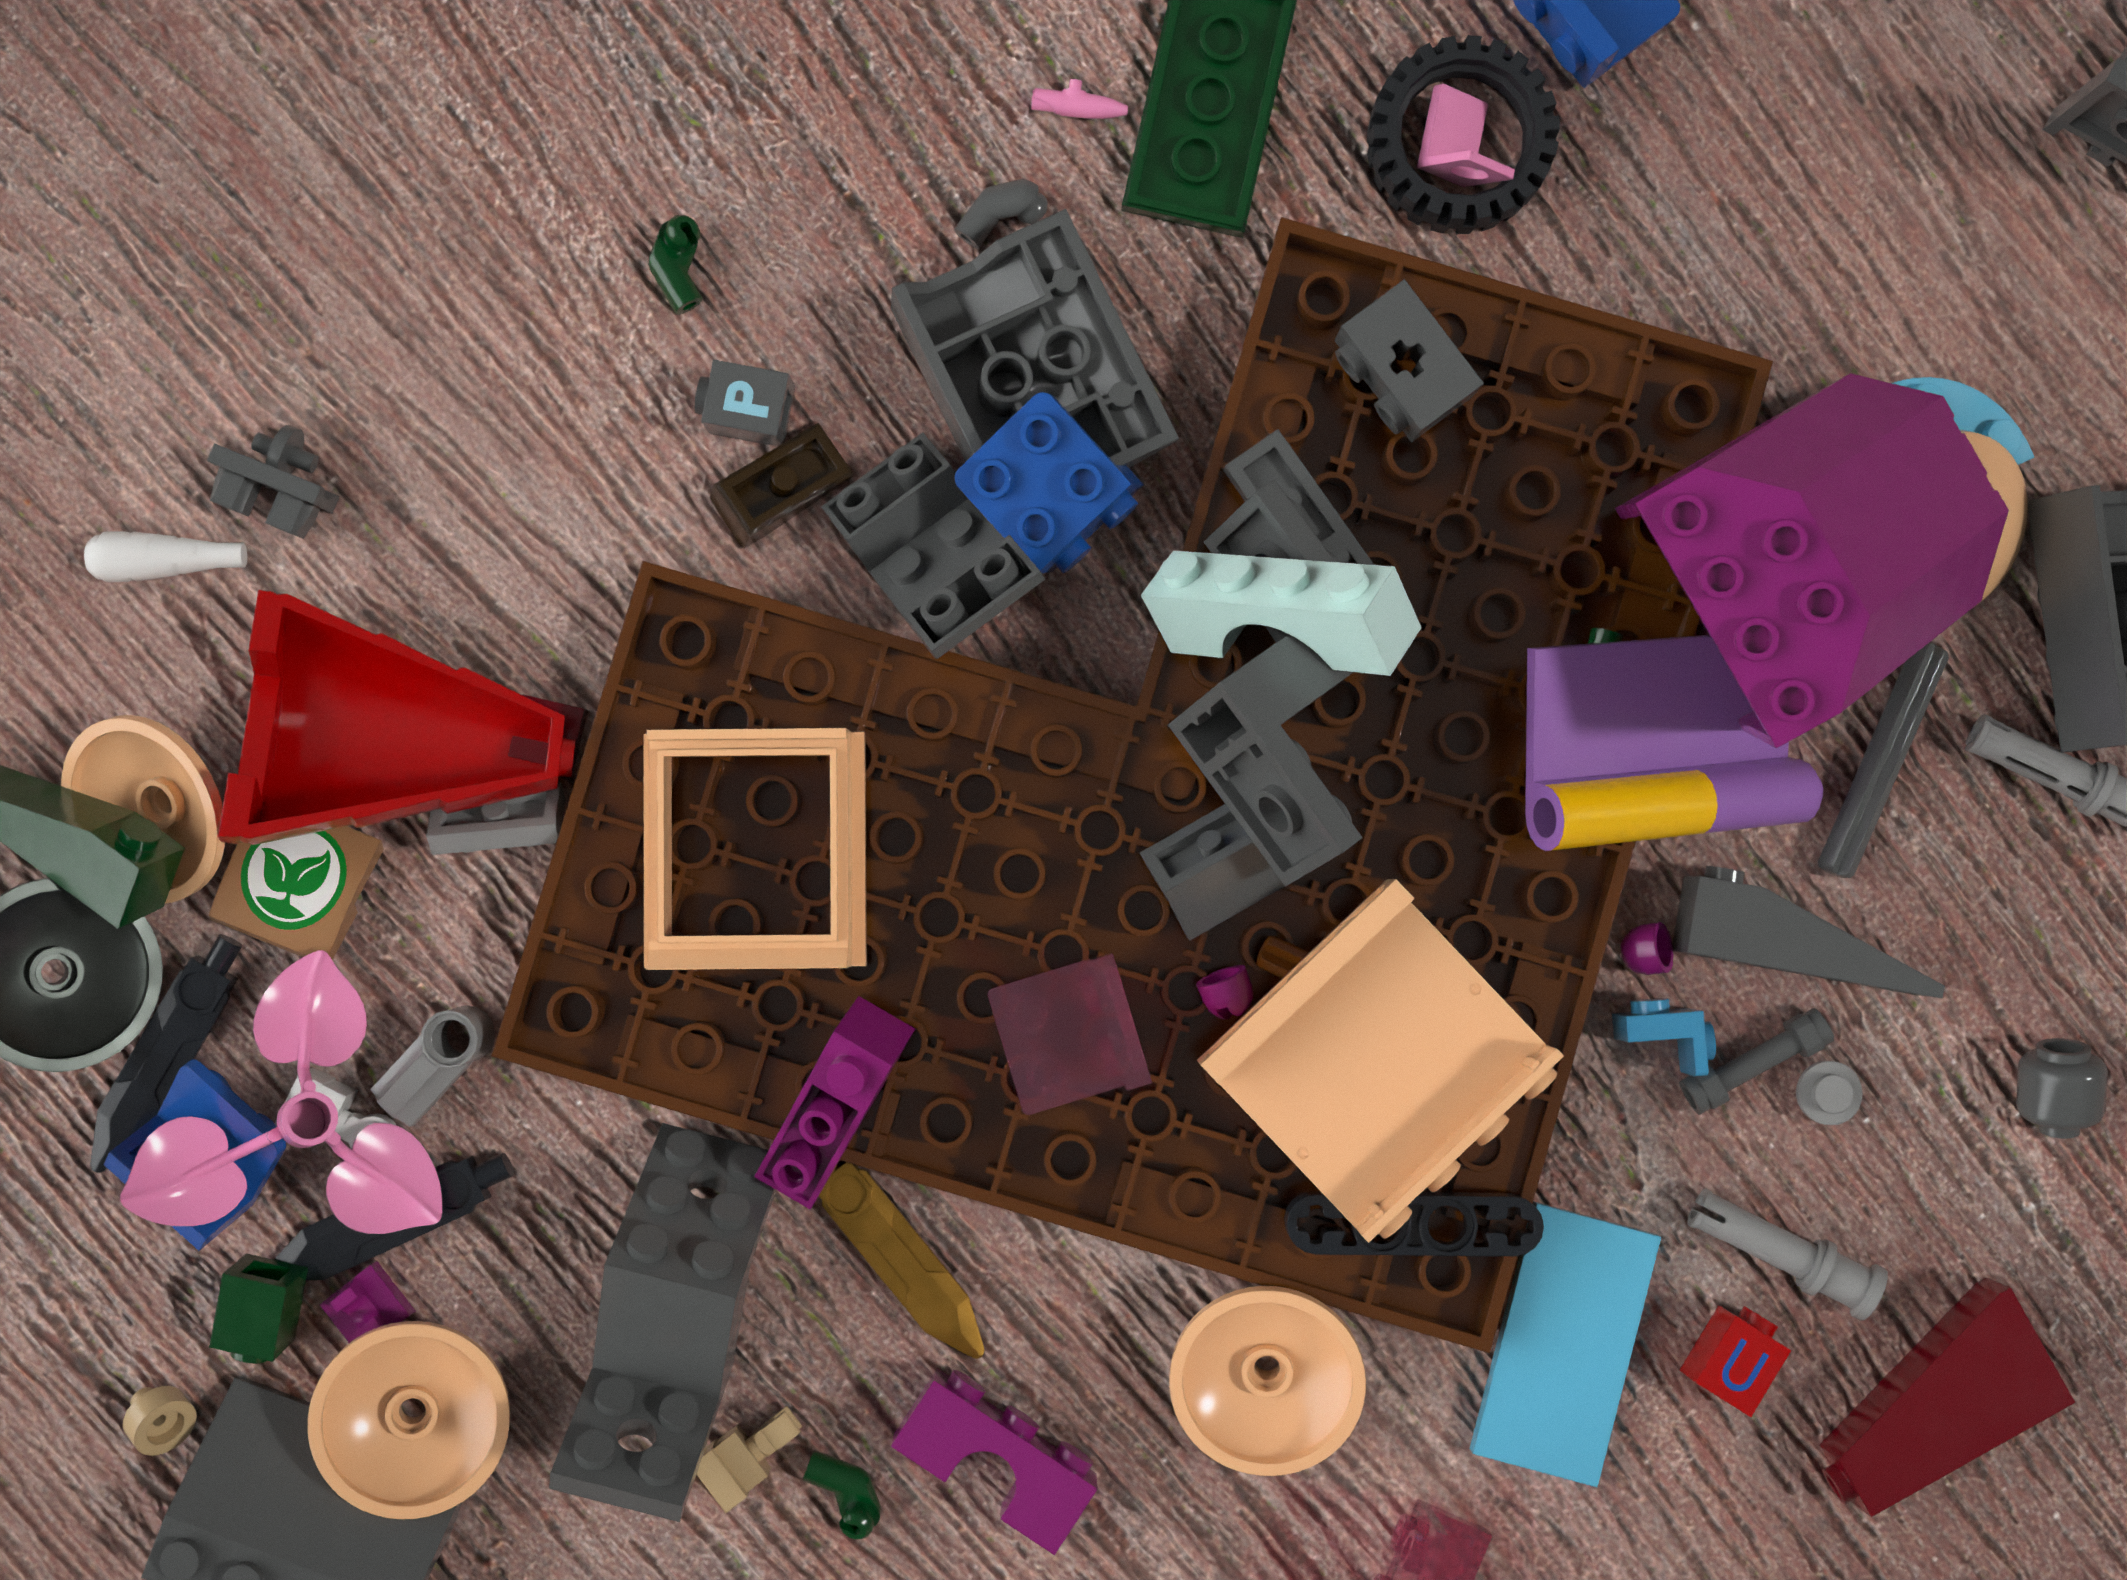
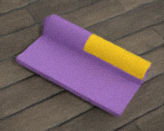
M1710 635L1527 648L1525 815L1531 839L1537 847L1544 851L1808 822L1815 817L1820 808L1823 798V786L1816 771L1809 763L1801 759L1788 757L1789 742L1775 748L1743 731L1737 719L1752 712L1753 709Z

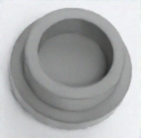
M1834 1061L1814 1063L1805 1069L1798 1079L1796 1086L1798 1105L1802 1112L1814 1122L1823 1125L1842 1124L1856 1114L1862 1102L1863 1093L1859 1078L1852 1069L1842 1063Z

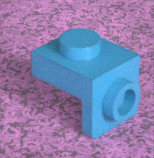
M1669 998L1632 1000L1630 1001L1631 1012L1612 1013L1614 1039L1628 1043L1677 1039L1681 1073L1692 1076L1708 1075V1060H1713L1716 1055V1038L1711 1022L1704 1021V1011L1690 1008L1670 1009Z

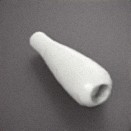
M106 531L100 535H94L86 543L84 560L86 569L96 579H101L105 582L144 581L215 568H245L247 564V548L243 542L216 543L184 537L178 538L170 535Z

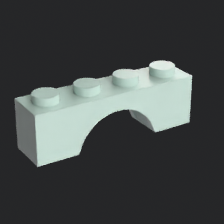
M1173 550L1141 594L1171 653L1223 658L1246 625H1263L1281 630L1302 641L1313 649L1332 670L1391 676L1421 630V625L1394 566Z

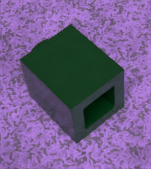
M247 1253L222 1274L209 1348L230 1352L232 1358L244 1363L273 1362L295 1340L308 1267Z

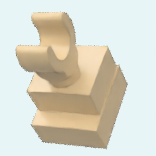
M785 1406L772 1416L750 1437L737 1424L721 1438L715 1439L705 1447L696 1475L724 1512L727 1513L743 1501L751 1489L768 1477L771 1466L765 1460V1457L770 1456L801 1432L799 1429L802 1425L788 1406Z

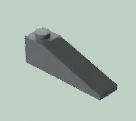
M1706 866L1704 876H1684L1672 943L1674 952L1912 995L1943 998L1945 987L1943 984L1764 887L1743 884L1745 872Z

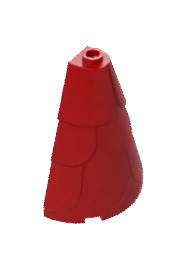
M258 590L248 649L254 676L238 774L228 773L218 832L219 840L222 843L256 845L349 825L360 828L436 809H441L446 814L555 790L558 786L559 776L572 777L576 740L563 738L564 715L470 669L461 667L455 670L383 633L377 635L287 593L276 594L272 591ZM512 736L549 743L546 765L508 756Z

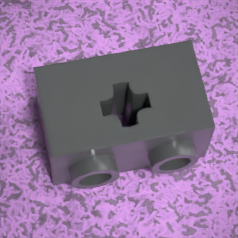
M1405 279L1343 324L1334 340L1340 347L1335 351L1336 357L1345 372L1357 383L1363 379L1379 399L1374 403V406L1380 418L1393 433L1399 434L1403 431L1411 442L1471 399L1484 384ZM1410 357L1416 364L1411 373L1404 370L1396 374L1390 368L1395 358L1402 361Z

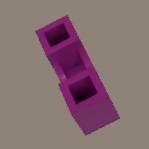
M937 1368L896 1430L891 1447L943 1482L947 1481L957 1464L964 1457L972 1453L986 1451L1001 1456L1013 1469L1016 1480L1001 1503L1000 1520L1055 1555L1098 1489L1097 1474L1090 1470L1093 1461L1078 1448L1065 1441H1061L1059 1446L1056 1447L1037 1435L1036 1432L1040 1428L1039 1425L1017 1408L1008 1405L1003 1412L982 1397L986 1392L985 1389L966 1374L953 1370L949 1376Z

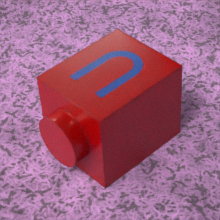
M1718 1305L1679 1371L1701 1387L1752 1417L1792 1350L1772 1338L1778 1326L1743 1306L1739 1315L1736 1316Z

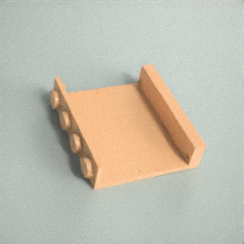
M1387 879L1197 1059L1208 1074L1223 1087L1368 1243L1377 1234L1386 1239L1401 1228L1412 1214V1210L1408 1205L1426 1188L1431 1192H1436L1447 1184L1461 1167V1164L1456 1159L1475 1141L1479 1146H1483L1495 1138L1509 1122V1118L1504 1113L1523 1095L1528 1100H1531L1543 1092L1557 1076V1072L1552 1067L1564 1057L1557 1048L1546 1045L1411 903L1415 898L1397 879Z

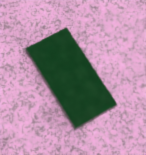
M1168 0L1121 211L1243 238L1297 0Z

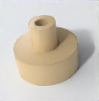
M160 1386L154 1389L145 1387L138 1390L132 1396L131 1406L128 1408L123 1419V1430L140 1453L149 1456L160 1455L176 1448L190 1435L196 1423V1410L182 1391L176 1387Z

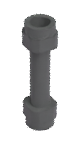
M1815 1008L1803 1014L1799 1013L1783 1022L1784 1032L1715 1070L1708 1066V1075H1689L1679 1081L1681 1090L1690 1106L1698 1115L1710 1109L1713 1110L1730 1101L1727 1092L1799 1053L1803 1057H1810L1823 1050L1826 1045L1834 1041V1035L1825 1018Z

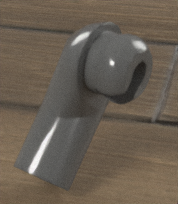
M1024 178L989 186L980 193L954 228V231L966 243L979 249L1001 219L1017 215L1018 219L1023 223L1033 224L1038 222L1047 211V198L1038 192L1037 184Z

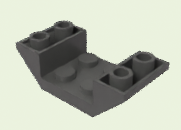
M922 432L857 481L845 487L838 495L821 506V508L935 659H938L1044 581L1045 578L1010 535L1004 538L958 488L955 483L956 473L952 466Z

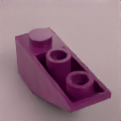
M858 996L831 1035L754 1177L811 1210L915 1028Z

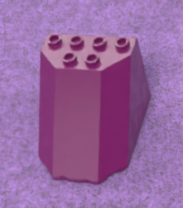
M1852 373L1847 374L1615 508L1621 519L1641 516L1753 709L1752 712L1737 719L1743 731L1778 748L1835 717L1982 601L2009 509L1998 490L1993 489L1986 477V469L1965 433H1961L1953 419L1954 414L1943 396Z

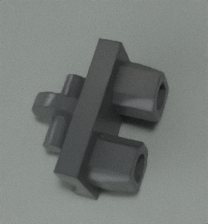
M292 425L283 426L274 438L260 432L254 436L251 449L266 455V464L215 443L207 459L208 462L219 467L210 497L211 502L249 517L262 486L277 491L278 494L265 523L302 539L305 538L314 524L320 509L333 514L340 496L326 491L322 486L292 475L295 468L313 473L319 461L318 455L303 450L304 433L302 429Z

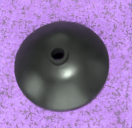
M50 878L29 881L0 894V1057L15 1065L31 1070L65 1072L98 1064L130 1044L150 1019L158 1002L162 985L161 951L157 938L146 918L142 917L117 929ZM53 959L60 960L65 968L63 977L55 983L45 982L41 975L43 965Z

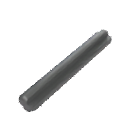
M1928 643L1904 663L1818 860V866L1825 872L1840 878H1851L1855 875L1949 659L1948 652L1943 648Z

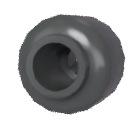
M2064 1038L2039 1041L2036 1044V1049L2026 1052L2018 1063L2016 1106L2019 1113L2026 1120L2039 1125V1132L2043 1135L2061 1139L2079 1136L2080 1129L2098 1124L2105 1115L2107 1066L2100 1057L2091 1053V1047L2084 1042Z

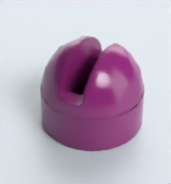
M1664 923L1642 924L1629 931L1620 945V956L1626 967L1636 974L1643 975L1662 974L1671 971L1673 966V945L1669 931Z
M1244 965L1220 969L1203 977L1196 984L1208 1011L1220 1019H1229L1232 1014L1237 1017L1241 1016L1251 1006L1254 996L1253 986Z

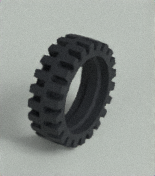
M1468 35L1464 42L1459 43L1456 42L1455 36L1441 38L1435 47H1432L1430 42L1418 48L1411 58L1406 56L1396 66L1391 76L1389 75L1373 106L1366 143H1369L1367 153L1369 167H1374L1376 172L1374 181L1380 192L1383 190L1387 191L1389 194L1387 202L1396 211L1401 207L1409 213L1407 219L1418 226L1422 221L1432 224L1431 231L1444 233L1448 228L1456 229V235L1470 234L1474 228H1480L1481 231L1494 228L1502 220L1506 222L1517 214L1535 195L1545 180L1556 156L1559 144L1556 141V137L1560 131L1559 116H1554L1553 113L1557 104L1553 92L1545 93L1543 89L1546 78L1538 68L1532 73L1526 68L1529 59L1521 52L1517 51L1512 57L1504 52L1507 44L1495 39L1490 46L1481 44L1482 36ZM1449 78L1476 79L1500 91L1516 110L1523 131L1521 157L1514 168L1513 180L1502 181L1495 188L1473 195L1446 193L1426 183L1408 163L1401 142L1402 119L1410 101L1430 84Z

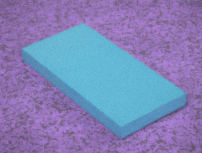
M1533 1201L1543 1219L1542 1239L1536 1248L1518 1257L1469 1449L1478 1456L1598 1488L1661 1236Z

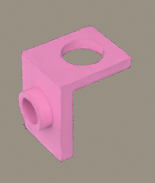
M1446 84L1435 85L1432 91L1417 168L1461 187L1513 180L1515 169L1478 154L1488 104Z

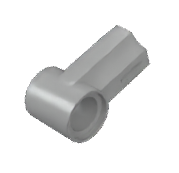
M467 1005L433 1015L426 1021L421 1035L370 1089L375 1095L377 1103L392 1118L404 1122L409 1127L415 1126L474 1061L488 1054L495 1039L493 1021L483 1010ZM453 1020L462 1023L469 1032V1046L464 1053L453 1049L448 1042L447 1030Z

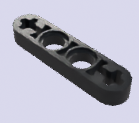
M1321 1191L1304 1192L1292 1199L1286 1208L1284 1216L1286 1232L1295 1246L1304 1252L1316 1255L1519 1256L1525 1255L1536 1248L1542 1239L1544 1229L1542 1215L1537 1207L1522 1196L1512 1193L1421 1192L1408 1205L1412 1210L1410 1218L1392 1237L1384 1241L1371 1240L1369 1243L1350 1222L1353 1241L1351 1242L1342 1241L1345 1231L1341 1227L1321 1228L1319 1239L1315 1240L1310 1239L1305 1228L1297 1227L1298 1218L1309 1216L1310 1206L1320 1205V1210L1325 1217L1345 1218ZM1475 1205H1483L1480 1216L1486 1220L1505 1219L1508 1214V1208L1515 1207L1516 1214L1528 1221L1527 1229L1517 1230L1515 1241L1508 1242L1506 1234L1498 1229H1481L1484 1241L1482 1243H1474L1478 1223L1473 1207ZM1441 1206H1454L1459 1209L1463 1216L1464 1224L1461 1233L1452 1241L1441 1242L1435 1240L1430 1235L1428 1229L1430 1215Z

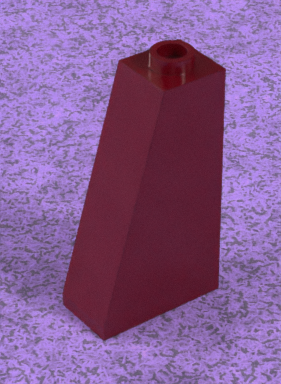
M1987 1277L1975 1283L1819 1444L1830 1464L1822 1469L1823 1474L1837 1498L1844 1505L1851 1501L1870 1517H1873L2075 1403L2011 1287Z

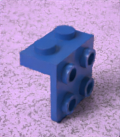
M1513 0L1520 14L1535 26L1552 48L1561 66L1572 73L1583 89L1674 21L1680 11L1678 0Z
M1045 392L1035 394L955 474V483L958 488L1004 538L1008 535L1013 538L1041 573L1053 572L1058 567L1064 574L1073 568L1092 548L1085 540L1103 523L1110 530L1121 523L1139 504L1132 496L1144 486L1127 466L1116 465L1053 395Z
M192 1059L179 1069L158 1114L111 1150L103 1165L126 1184L137 1153L147 1137L164 1123L176 1118L192 1116L214 1122L222 1128L227 1137L228 1151L277 1126L267 1116L256 1113L236 1095L221 1074L214 1070H209L198 1060ZM283 1139L278 1140L234 1161L245 1175L247 1190L243 1199L229 1214L204 1225L172 1227L200 1251L254 1205L285 1151L286 1142Z

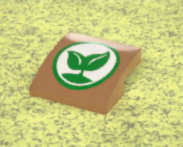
M345 826L256 845L239 843L222 877L208 916L214 922L298 956L304 957L315 951L323 950L333 960L358 913L355 903L384 850L382 841Z

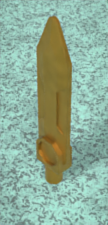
M845 1161L842 1164L838 1162L819 1195L822 1199V1207L925 1333L972 1358L978 1359L982 1357L984 1345L969 1295L867 1170L860 1169L857 1165Z

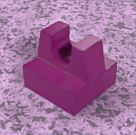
M378 1261L369 1265L320 1304L321 1308L348 1343L380 1326L403 1322L416 1312Z

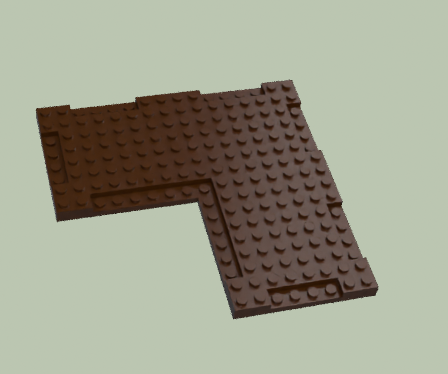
M1281 217L1182 551L1211 553L1204 544V541L1245 502L1223 471L1225 465L1279 429L1373 564L1394 566L1421 625V630L1391 676L1354 672L1281 725L1290 739L1295 740L1304 748L1309 756L1312 769L1330 794L1340 799L1347 807L1351 815L1352 824L1363 838L1337 857L1190 941L1185 935L1168 900L1148 870L1140 852L1223 806L1225 803L1168 724L1222 680L1277 643L1265 626L1246 625L1223 658L1171 653L1160 631H1158L1137 706L951 651L935 659L923 643L642 561L491 1056L775 1140L831 1035L857 997L860 996L915 1028L843 1153L841 1161L1261 1286H1277L1297 1290L1314 1297L1325 1305L1490 1353L1517 1256L1316 1255L1304 1252L1295 1246L1285 1229L1284 1216L1286 1208L1292 1199L1301 1193L1320 1190L1197 1061L1245 1014L1238 1017L1232 1014L1229 1019H1220L1211 1014L1203 1003L1196 984L1203 977L1220 969L1244 965L1250 977L1254 994L1251 1006L1247 1010L1248 1012L1282 979L1259 968L1256 964L1259 951L1268 936H1276L1311 952L1387 879H1397L1415 898L1411 903L1546 1045L1557 1048L1564 1055L1552 1067L1557 1072L1553 1082L1535 1098L1528 1100L1523 1095L1504 1113L1509 1118V1122L1504 1129L1487 1144L1479 1146L1475 1141L1456 1159L1461 1164L1459 1171L1447 1184L1436 1191L1512 1193L1522 1196L1533 1204L1636 841L1544 851L1537 847L1531 839L1525 815L1527 648L1587 644L1591 628H1602L1623 635L1622 641L1695 636L1700 617L1641 516L1621 519L1615 508L1754 429L1773 361ZM1404 279L1484 383L1471 399L1413 442L1409 440L1403 431L1395 434L1386 426L1374 406V403L1379 400L1364 379L1357 383L1345 372L1335 354V351L1340 347L1334 341L1343 324ZM1410 357L1402 361L1395 358L1390 368L1396 374L1404 370L1411 373L1416 364ZM847 728L851 732H865L867 966L807 969L646 970L644 968V734H647V730ZM830 756L672 757V936L831 934ZM1426 1188V1189L1423 1190L1422 1192H1431V1191H1430L1428 1188ZM1320 1205L1310 1206L1309 1216L1298 1218L1297 1227L1305 1228L1311 1240L1319 1239L1321 1228L1341 1227L1345 1231L1342 1241H1353L1349 1221L1346 1218L1325 1217L1320 1210ZM1446 1205L1437 1208L1432 1212L1428 1220L1430 1235L1435 1240L1441 1242L1454 1240L1463 1229V1216L1459 1209L1454 1206ZM1475 1205L1473 1207L1478 1223L1474 1243H1482L1484 1241L1481 1229H1498L1506 1234L1508 1242L1515 1241L1517 1230L1526 1228L1527 1220L1516 1214L1515 1207L1508 1208L1507 1217L1502 1220H1486L1480 1216L1483 1205ZM1377 1234L1372 1240L1384 1241L1392 1237L1394 1234H1392L1386 1239L1382 1238L1380 1234Z

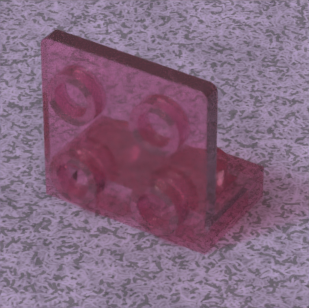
M1112 952L989 990V1002L1021 1108L1026 1115L1125 1086L1126 1091L1152 1083Z
M1417 1499L1411 1515L1403 1513L1394 1528L1390 1541V1550L1394 1551L1395 1554L1386 1575L1378 1573L1373 1580H1474L1491 1541L1492 1534L1482 1526Z

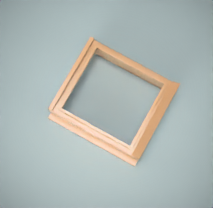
M847 728L647 730V734H644V968L646 970L807 969L867 966L865 732H851ZM830 756L831 934L672 936V757Z

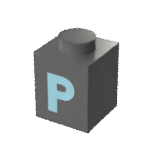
M713 359L710 377L701 376L695 395V413L702 415L701 423L710 434L780 446L785 443L795 385L789 373Z

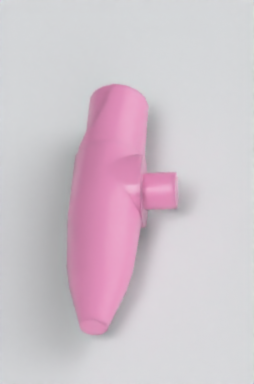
M1070 79L1069 88L1062 91L1035 88L1032 95L1031 110L1048 111L1067 117L1109 119L1127 115L1128 106L1105 96L1087 93L1081 90V80Z

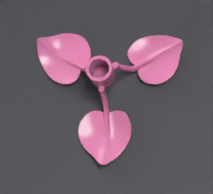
M323 950L315 951L287 967L268 987L256 1008L253 1020V1033L255 1043L261 1055L273 1063L297 1061V1073L301 1092L282 1105L277 1115V1127L228 1151L227 1137L222 1128L214 1122L188 1116L164 1123L147 1137L137 1153L128 1180L120 1195L123 1207L143 1219L169 1226H197L214 1222L235 1209L246 1194L247 1181L245 1175L234 1161L283 1139L288 1144L298 1148H308L325 1142L336 1155L344 1160L329 1173L326 1182V1197L331 1211L345 1226L366 1234H386L412 1227L432 1225L440 1221L442 1217L441 1186L432 1160L422 1144L411 1133L399 1126L387 1123H373L367 1125L358 1133L351 1150L342 1142L341 1136L335 1132L338 1123V1112L335 1104L326 1095L315 1092L316 1085L312 1081L310 1062L322 1067H332L346 1061L361 1046L367 1027L364 1004L358 992L338 970L327 952Z

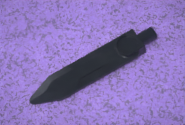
M219 934L206 958L201 956L191 957L185 968L177 974L97 1111L90 1162L91 1169L94 1172L101 1173L108 1168L103 1164L109 1152L158 1114L179 1069L190 1060L196 1058L230 1000V992L238 980L236 976L228 972L243 947L235 939Z
M501 1153L478 1165L474 1156L460 1162L450 1160L435 1167L442 1193V1217L436 1224L412 1227L386 1234H366L345 1226L333 1214L301 1229L274 1260L308 1267L306 1281L326 1280L473 1212L478 1203L492 1197L488 1190L489 1187L514 1176L513 1166L505 1153Z

